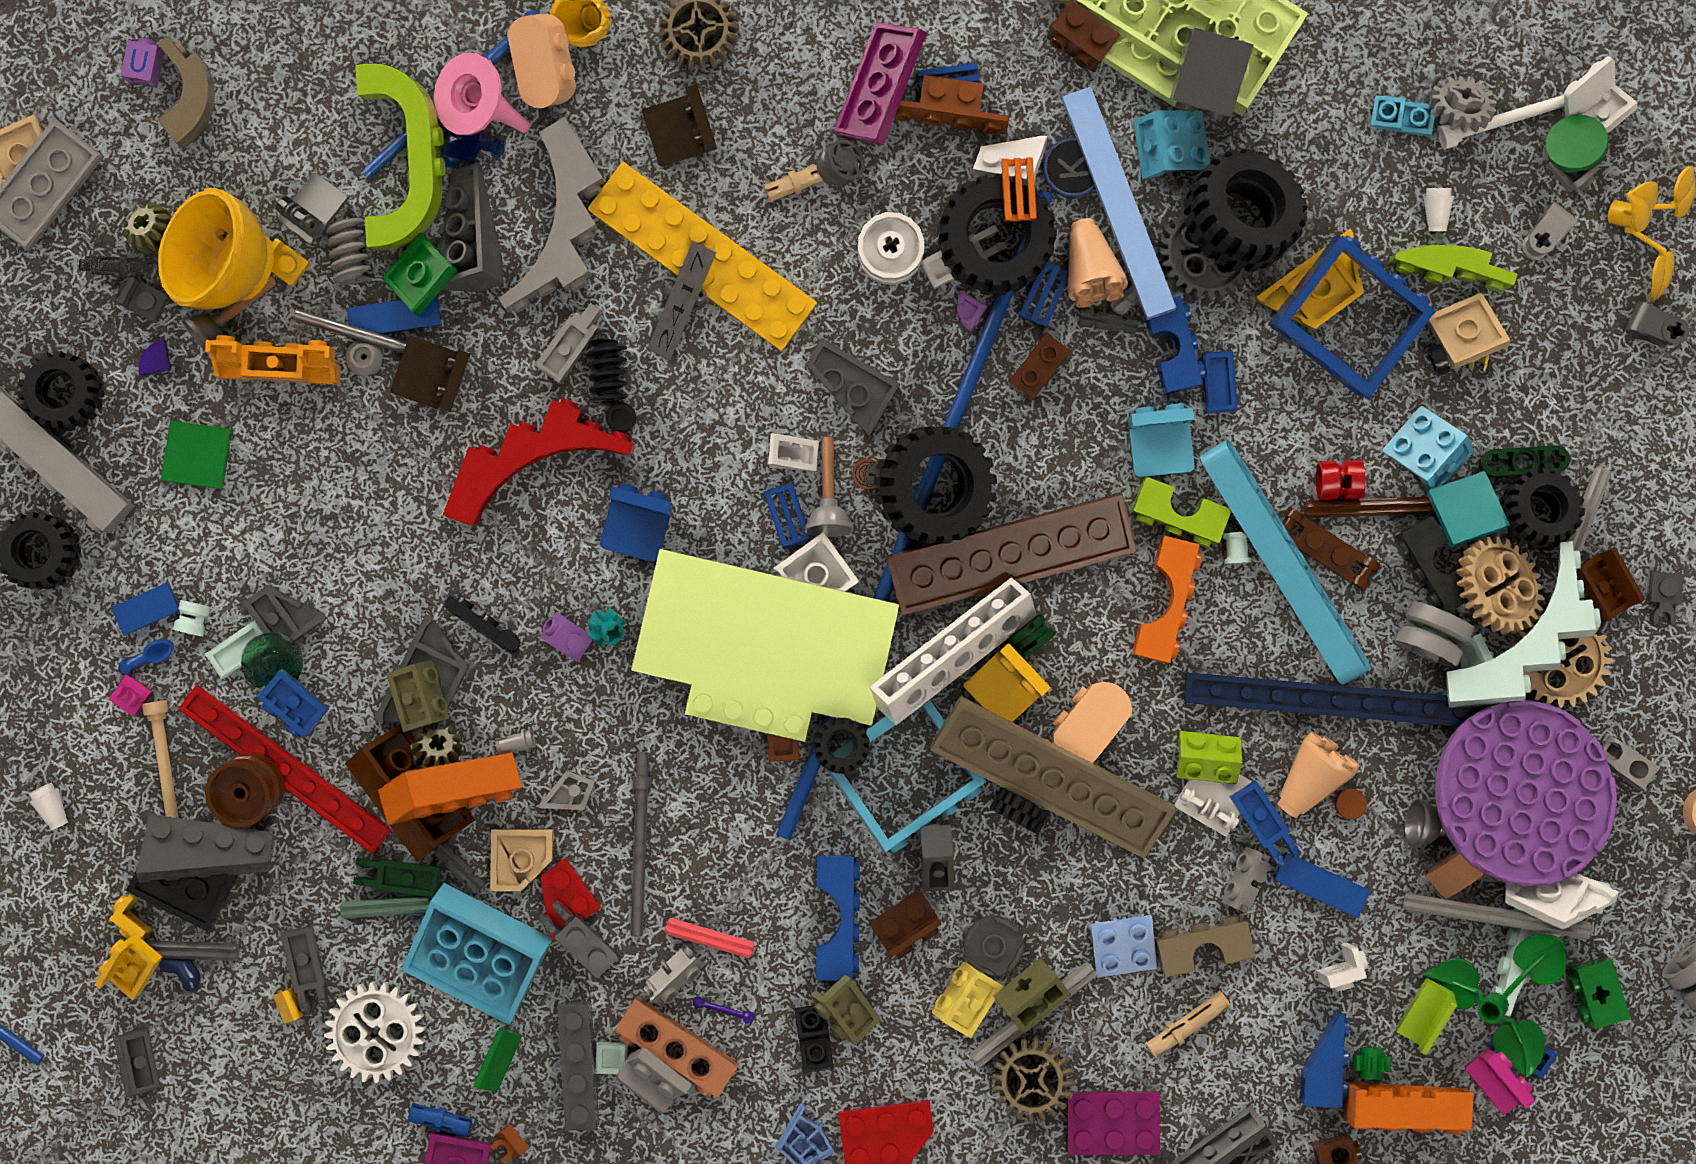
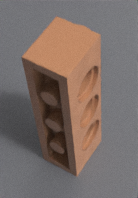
M636 996L615 1028V1031L620 1033L618 1038L631 1047L636 1044L641 1048H646L683 1078H688L696 1084L694 1088L708 1098L711 1095L716 1098L719 1097L739 1065L737 1061L638 996ZM647 1024L655 1026L658 1030V1037L653 1040L646 1039L642 1035V1027ZM673 1041L679 1042L684 1048V1053L681 1056L674 1057L669 1054L667 1045ZM699 1058L705 1059L709 1063L710 1069L706 1073H698L693 1068V1062Z

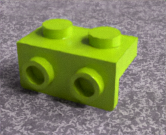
M1180 731L1177 778L1237 784L1242 766L1241 737Z

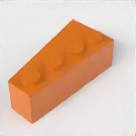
M513 753L406 771L384 785L378 792L387 824L391 825L441 812L449 813L465 806L475 808L486 804V801L494 800L495 803L504 802L512 799V793L521 789L522 784Z

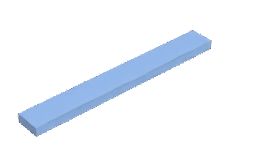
M1091 86L1062 96V102L1146 320L1175 311L1176 305Z

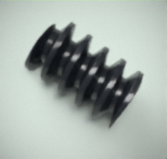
M612 339L590 340L589 345L596 348L589 351V357L596 359V361L589 363V369L596 371V373L589 376V381L597 383V385L591 386L589 392L597 395V397L590 399L589 402L608 404L617 403L619 400L628 398V394L619 392V388L627 386V382L619 380V376L627 374V370L619 368V364L627 362V358L618 355V352L626 350L627 346L619 344L617 340Z

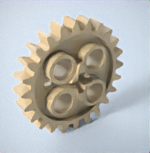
M1499 536L1492 539L1486 537L1469 545L1470 548L1463 551L1465 557L1458 560L1462 568L1456 570V573L1463 577V580L1458 581L1457 585L1464 587L1465 590L1460 594V597L1468 598L1469 600L1465 608L1470 609L1473 607L1475 610L1473 618L1482 617V626L1485 627L1491 624L1493 633L1500 630L1502 635L1509 632L1515 634L1532 626L1531 623L1538 620L1536 614L1543 610L1538 603L1544 601L1545 598L1538 594V591L1544 589V586L1536 582V579L1541 577V575L1533 573L1532 569L1536 565L1534 562L1527 563L1528 553L1520 555L1517 544L1510 547L1509 539L1501 541ZM1515 574L1516 578L1486 597V591Z
M1540 614L1537 615V616H1538V620H1536V624H1537V622L1539 621V619L1541 618V615H1540ZM1531 623L1532 626L1527 628V633L1519 631L1516 634L1519 638L1523 639L1535 625ZM1594 633L1593 637L1574 638V642L1570 647L1565 646V652L1569 653L1581 645L1585 646V650L1564 660L1565 666L1560 664L1557 670H1545L1541 673L1537 671L1523 672L1524 675L1529 674L1531 691H1534L1532 700L1538 701L1543 696L1544 703L1551 705L1553 700H1555L1556 707L1563 708L1565 700L1569 707H1575L1576 698L1581 703H1587L1586 693L1597 696L1598 693L1594 686L1603 687L1606 685L1600 678L1601 675H1611V672L1604 668V664L1613 662V659L1604 657V653L1612 648L1610 646H1602L1601 644L1607 638V635L1597 636ZM1579 657L1585 658L1589 664V668L1584 674L1578 672L1575 667L1576 660ZM1552 671H1556L1561 675V684L1557 688L1552 687L1548 682V676Z

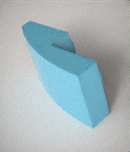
M1375 95L1371 126L1384 130L1432 137L1435 117L1432 116L1434 109L1429 108V104L1406 102V98Z

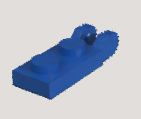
M1256 780L1229 796L1264 849L1266 848L1279 868L1285 863L1282 855L1276 850L1273 843L1280 838L1283 839L1286 848L1294 857L1301 854L1299 848L1289 835V829Z

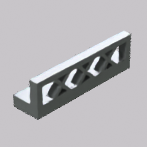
M1250 1105L1170 1164H1229L1236 1156H1239V1158L1232 1164H1252L1277 1146L1278 1142L1258 1113ZM1266 1136V1138H1267L1266 1140H1264L1263 1142H1261L1259 1145L1254 1146V1144H1255L1258 1140H1260L1262 1137Z

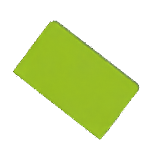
M1426 978L1399 1021L1396 1032L1418 1043L1420 1052L1427 1055L1457 1006L1454 992Z

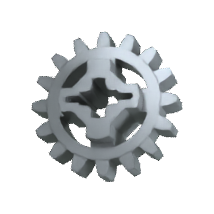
M1459 76L1457 81H1454L1451 77H1447L1446 82L1438 81L1437 86L1433 88L1430 95L1428 107L1434 109L1432 112L1433 117H1441L1439 122L1441 125L1449 123L1451 130L1460 127L1461 131L1466 133L1468 128H1471L1474 132H1478L1479 127L1485 129L1488 123L1492 121L1497 102L1491 100L1492 92H1484V84L1476 86L1474 79L1465 82L1464 78Z

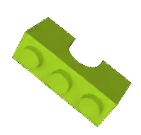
M1149 477L1143 479L1130 512L1137 515L1136 521L1149 526H1153L1154 522L1164 525L1165 532L1178 537L1185 533L1194 537L1193 543L1210 548L1211 544L1217 545L1220 543L1231 514L1230 508L1203 498L1199 501L1197 509L1192 516H1180L1171 506V497L1175 487Z

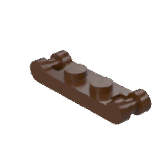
M1288 507L1284 513L1285 519L1282 523L1298 549L1357 588L1365 591L1370 584L1369 578L1373 572L1377 573L1381 564L1306 518L1299 511ZM1295 524L1303 528L1298 537L1291 532ZM1355 561L1362 565L1358 574L1350 571Z

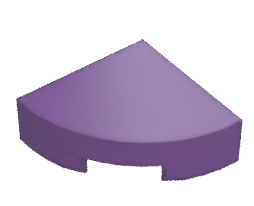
M961 290L957 301L958 318H960L959 320H961L960 322H962L961 324L971 333L987 306Z

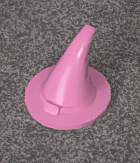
M462 53L452 58L441 70L435 84L434 105L437 117L446 129L457 135H474L484 130L491 121L502 122L522 133H526L530 127V123L501 95L502 86L499 73L489 59L477 53Z

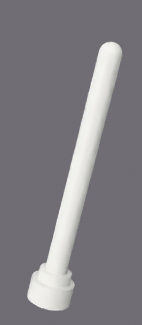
M1564 95L1495 115L1485 129L1479 127L1478 132L1468 128L1466 133H1463L1460 127L1451 130L1449 123L1438 126L1437 134L1441 147L1444 150L1456 147L1458 142H1462L1464 137L1563 108Z

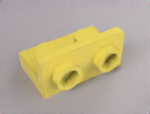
M963 961L961 966L954 971L944 993L937 998L932 1013L943 1023L972 1038L996 1000L993 996L1004 986L975 969L966 961Z

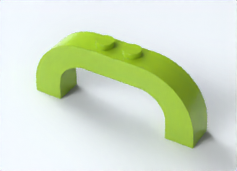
M383 64L355 65L358 96L367 101L379 99L396 100L405 114L410 181L408 196L400 208L390 214L365 217L366 246L373 250L396 249L413 242L419 233L424 234L433 223L439 211L442 200V176L446 172L445 162L441 158L440 146L444 143L443 131L439 127L436 109L430 95L416 80L393 67Z

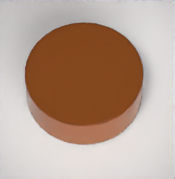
M1344 789L1335 798L1337 813L1346 819H1357L1366 811L1367 800L1359 790Z

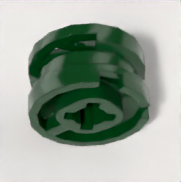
M1042 613L1038 614L1008 638L1011 645L1017 646L1018 653L1023 658L1035 652L1056 634L1052 627H1047L1045 624L1046 619Z

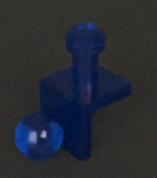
M445 130L443 133L444 147L440 150V157L444 159L445 167L453 168L461 160L473 163L480 150L491 152V156L499 158L504 154L505 143L500 139L493 141L484 138V130L474 135H457Z

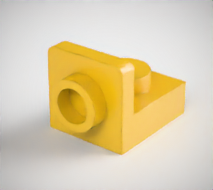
M275 238L271 242L274 251L271 272L291 287H294L311 263L281 240Z

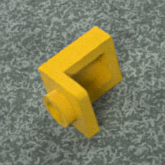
M133 894L123 895L112 907V910L115 912L110 920L121 928L119 932L126 939L136 934L142 940H146L153 929L130 912L139 900V897Z

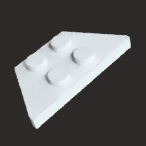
M1579 873L1567 879L1540 886H1518L1505 883L1506 904L1562 930L1615 903L1619 893Z

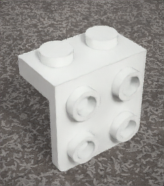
M1610 56L1594 63L1587 74L1578 81L1575 80L1568 85L1564 92L1565 118L1571 115H1587L1596 118L1604 125L1608 134L1637 110V102L1615 85V61Z

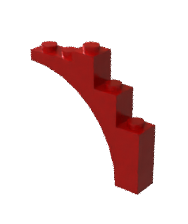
M562 398L560 402L552 400L539 434L536 433L537 427L520 421L519 426L510 423L498 457L494 456L495 450L480 444L477 449L468 448L443 515L476 527L485 507L497 491L518 472L535 462L559 453L579 450L609 451L632 457L636 446L630 442L631 437L618 431H614L613 435L601 431L603 426L589 420L581 424L583 412L577 409L579 404Z

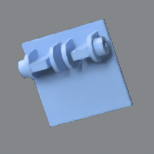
M1140 914L1138 917L1127 919L1123 916L1121 920L1113 918V921L1098 922L1097 920L1094 924L1089 925L1093 941L1097 978L1157 969L1152 915L1144 916V914Z

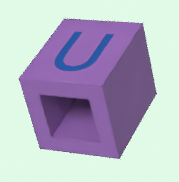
M139 38L138 42L127 40L120 76L129 83L158 88L165 53L157 46V42L145 38Z

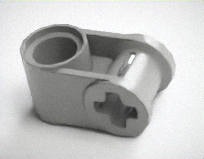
M1555 201L1545 210V214L1540 216L1536 222L1537 224L1522 242L1523 254L1530 260H1540L1545 257L1578 221L1576 217ZM1538 239L1543 242L1540 246L1541 248L1536 246Z

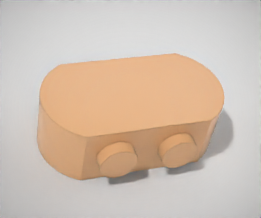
M547 13L518 18L510 26L507 37L521 99L534 108H545L567 102L574 94L576 82L574 78L575 69L571 63L568 48L569 40L565 33L564 24L554 15Z
M1109 682L1094 683L1087 689L1082 686L1071 699L1075 703L1068 713L1063 710L1052 723L1056 726L1052 732V743L1091 763L1095 762L1132 714V705L1127 693L1118 685Z

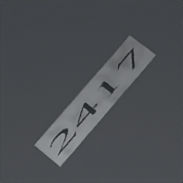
M694 241L692 242L648 345L650 351L671 360L717 252Z

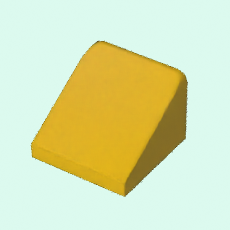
M293 987L273 996L285 1024L304 1016L299 1005L297 993H294Z

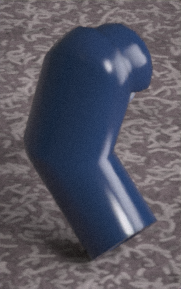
M161 959L160 972L176 973L182 983V987L186 991L198 989L201 976L191 960Z

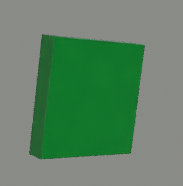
M419 233L381 279L414 314L420 316L458 270L426 236Z
M170 420L161 480L223 490L233 430Z

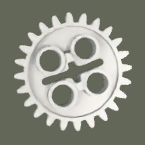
M372 981L369 985V990L362 983L357 986L358 994L349 989L346 991L348 1000L342 997L336 1000L341 1007L340 1009L331 1008L329 1010L335 1019L325 1022L327 1026L333 1028L332 1031L324 1034L325 1038L333 1039V1043L327 1046L326 1049H336L337 1054L331 1060L337 1061L342 1059L343 1064L340 1070L343 1071L348 1067L352 1068L351 1078H354L360 1072L362 1073V1082H366L370 1075H373L375 1083L381 1081L382 1074L389 1081L393 1078V1070L399 1075L405 1072L402 1063L409 1067L414 1064L410 1055L419 1056L421 1054V1051L415 1045L425 1042V1039L419 1037L418 1033L426 1030V1026L417 1024V1021L423 1018L424 1014H414L413 1010L419 1004L418 1002L411 1005L407 1003L411 995L410 993L400 997V986L395 987L390 992L388 982L383 983L381 988L378 989L376 982ZM370 1002L377 1003L380 1006L381 1015L378 1018L369 1015L367 1007ZM355 1013H359L366 1024L355 1017ZM392 1023H398L403 1027L404 1035L402 1038H396L391 1034L390 1026ZM349 1026H355L360 1030L361 1035L358 1041H353L348 1037L347 1028ZM378 1026L380 1028L379 1036L372 1038L370 1036L371 1028ZM383 1039H385L390 1044H393L396 1047V1050L392 1051L389 1045ZM372 1046L381 1048L383 1051L382 1061H375L371 1058L369 1052Z

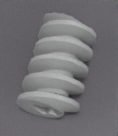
M362 218L337 220L325 229L326 234L332 236L328 239L327 244L329 247L334 248L330 251L329 256L331 259L336 260L331 265L332 270L338 272L333 277L336 283L350 285L367 282L372 279L371 277L363 276V273L371 270V266L361 264V261L369 258V254L359 252V249L366 246V242L357 240L358 237L365 234V231L355 228L356 225L363 222Z

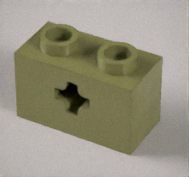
M1040 957L993 997L1024 1034L1071 994Z

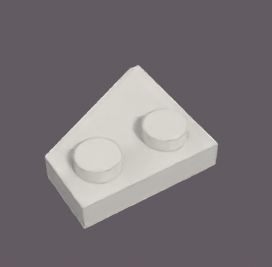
M1047 136L981 146L973 167V177L978 178L987 175L988 178H991L995 174H1002V158L1025 159L1033 157L1035 180L1047 147ZM1014 166L1009 167V179H1013L1015 176ZM1021 166L1022 183L1027 186L1026 166Z

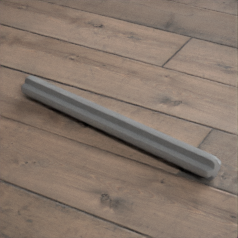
M1405 894L1403 908L1408 911L1583 939L1591 937L1592 924L1584 921H1579L1562 930L1521 911L1414 894Z

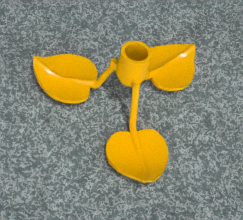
M1690 166L1686 167L1679 174L1672 202L1656 204L1658 184L1649 181L1626 194L1629 202L1614 200L1609 208L1608 222L1610 224L1625 227V233L1633 234L1659 252L1652 273L1651 297L1648 301L1651 304L1664 293L1672 279L1674 254L1670 251L1667 252L1666 248L1641 232L1647 227L1652 210L1675 208V217L1677 218L1683 217L1688 212L1693 203L1696 187L1694 168Z

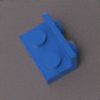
M284 669L279 670L257 697L263 703L262 708L271 716L280 717L286 723L284 725L285 728L296 737L301 736L304 738L314 732L313 728L329 710L326 705Z

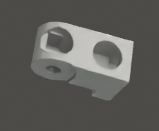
M1609 736L1602 745L1608 756L1607 762L1610 769L1615 771L1614 773L1627 781L1637 791L1644 790L1660 769L1659 766L1614 737Z

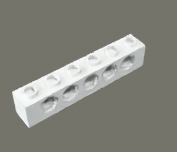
M1012 577L871 685L869 688L877 708L891 722L898 725L1035 618L1037 614L1031 594Z

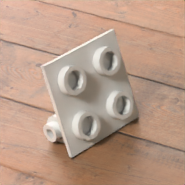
M1240 774L1237 784L1189 779L1174 805L1177 809L1227 837L1230 830L1234 829L1238 824V816L1240 814L1229 796L1252 781Z

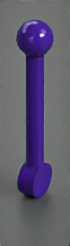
M700 996L695 997L692 1002L695 1008L705 1007L742 1018L745 1023H752L754 1020V1014L751 1011L741 1012L704 1001Z

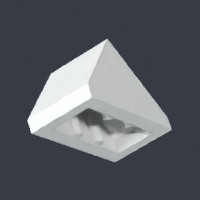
M772 433L770 438L769 468L817 471L819 441Z

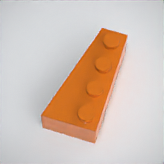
M1347 1081L1348 1095L1347 1099H1344L1343 1119L1353 1128H1382L1390 1131L1412 1129L1413 1131L1430 1133L1431 1129H1442L1447 1134H1462V1130H1472L1474 1093L1467 1088Z

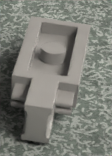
M590 303L582 315L576 312L572 317L569 316L535 366L561 384L589 346V341L593 340L596 336L595 334L599 328L595 323L603 312Z

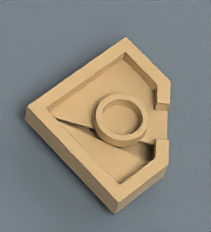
M492 829L490 891L524 890L553 861L554 829Z

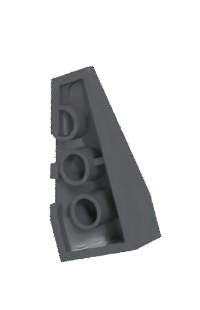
M476 162L452 171L445 200L447 213L444 224H440L438 234L441 235L438 250L458 271L442 290L480 292L503 284L502 254L480 163Z

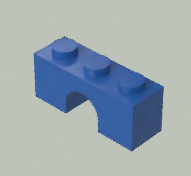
M1181 295L1172 297L1176 305L1175 311L1149 320L1145 318L1149 337L1167 335L1174 340L1177 346V353L1174 359L1160 362L1157 365L1164 395L1198 388L1203 384L1202 379L1206 378L1202 361H1197L1195 350L1198 349L1196 334L1194 331L1190 332L1188 320H1191L1190 308L1187 302L1183 303Z

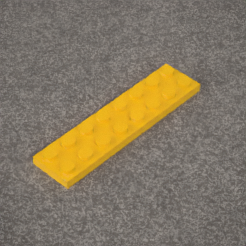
M623 161L587 208L588 212L676 276L679 275L693 241L717 252L701 289L707 293L709 300L781 352L817 305V302Z

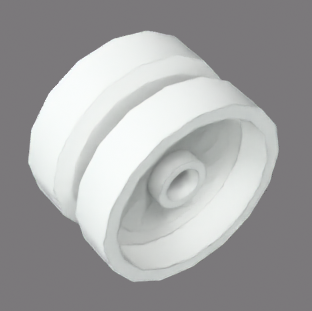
M885 212L874 216L863 226L858 237V260L862 270L872 280L881 284L897 285L909 280L918 271L924 255V238L920 227L911 218L901 213ZM887 246H894L896 253L892 254L890 250L885 252V248Z

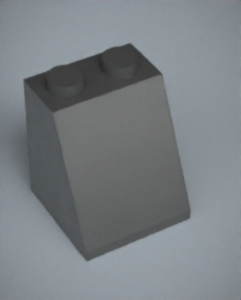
M1189 26L1170 95L1171 100L1177 101L1175 107L1193 112L1194 107L1205 109V116L1222 120L1223 115L1231 117L1254 44Z

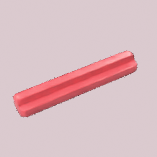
M670 918L666 924L665 933L667 935L745 958L752 956L754 949L752 941L674 918Z

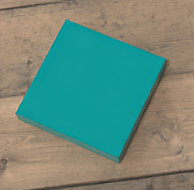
M1485 471L1436 487L1427 492V496L1451 548L1502 531L1510 525Z

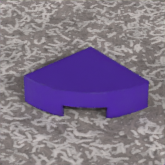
M166 340L156 341L142 354L139 362V375L144 376L171 370Z

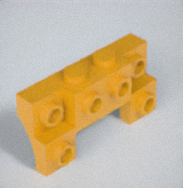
M217 335L216 340H206L205 352L210 356L214 376L217 378L340 385L341 367L335 363V350L327 346L326 341L308 340V345L284 343V347H273L272 343L255 341L254 345H242L235 341V337Z

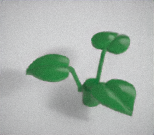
M1537 934L1525 938L1517 945L1514 950L1513 960L1524 971L1503 994L1493 992L1484 998L1482 990L1476 988L1480 982L1477 969L1464 959L1451 958L1426 971L1423 974L1424 981L1428 978L1454 992L1457 1002L1456 1009L1471 1008L1476 1001L1479 1005L1478 1015L1484 1022L1502 1024L1497 1028L1493 1036V1045L1497 1054L1501 1051L1513 1064L1512 1067L1525 1077H1529L1536 1070L1545 1052V1036L1543 1031L1530 1019H1524L1516 1023L1514 1018L1504 1017L1509 1009L1508 996L1528 975L1535 983L1540 985H1552L1564 975L1567 960L1564 942L1559 937L1549 934Z

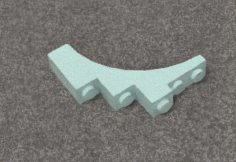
M1573 541L1560 542L1558 576L1555 591L1546 611L1534 628L1514 647L1498 657L1470 668L1446 672L1449 708L1525 701L1526 693H1531L1529 674L1524 675L1523 672L1557 670L1560 667L1561 660H1566L1564 641L1558 642V639L1594 636L1596 627L1601 625L1599 608L1593 609L1592 599L1579 600V598H1584L1583 580H1577L1576 569L1581 568L1579 550H1574Z

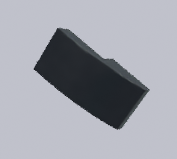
M815 1005L794 1008L804 1073L834 1069L827 1020H824L815 1011Z

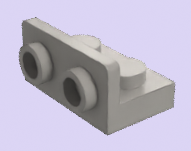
M644 1047L630 1053L616 1075V1080L660 1113H665L673 1100L685 1095L692 1085Z

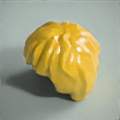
M555 0L550 10V14L557 17L564 24L565 33L571 46L582 48L596 45L598 41L606 36L611 26V13L608 11L609 7L605 5L603 0Z

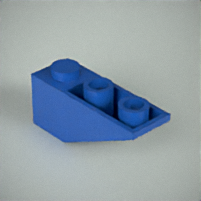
M1340 1011L1333 1013L1301 1070L1300 1102L1304 1106L1342 1108L1343 1099H1347L1348 1085L1347 1081H1343V1068H1348L1349 1055L1348 1050H1344V1037H1349L1350 1025L1349 1020L1345 1019V1014Z

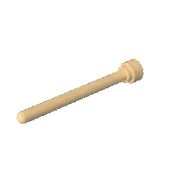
M167 700L142 704L144 716L147 715L148 721H151L165 815L179 818L164 719H167L166 712H169Z

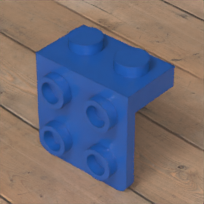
M621 483L619 488L612 486L609 495L611 504L601 536L600 546L609 551L656 562L659 549H662L673 504L667 501V495L650 491L649 496L637 493L638 488L624 483Z

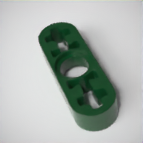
M1557 445L1492 449L1480 457L1479 468L1481 472L1485 471L1488 477L1523 476L1531 470H1539L1540 459L1537 452H1541L1540 458L1550 457L1555 452V455L1562 459V462L1558 463L1556 468H1554L1551 462L1542 463L1540 466L1541 468H1548L1549 473L1554 469L1562 472L1568 467L1570 456L1565 448ZM1520 453H1526L1532 459V465L1528 470H1522L1517 466L1516 459ZM1492 455H1495L1496 460L1509 459V465H1501L1496 467V471H1493L1492 466H1487V461L1492 459Z

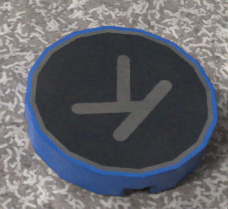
M1065 138L1050 147L1043 163V174L1047 185L1065 198L1076 199L1086 196L1093 191L1095 185L1077 138Z

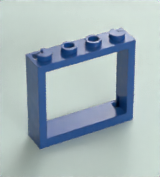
M1348 235L1346 237L1338 236L1330 241L1268 325L1357 396L1370 399L1436 311L1429 306L1430 300L1419 292L1413 293L1406 287L1408 283L1396 273L1391 275L1383 269L1384 263L1372 254L1367 256L1359 249L1361 244ZM1342 252L1417 312L1367 380L1291 321Z

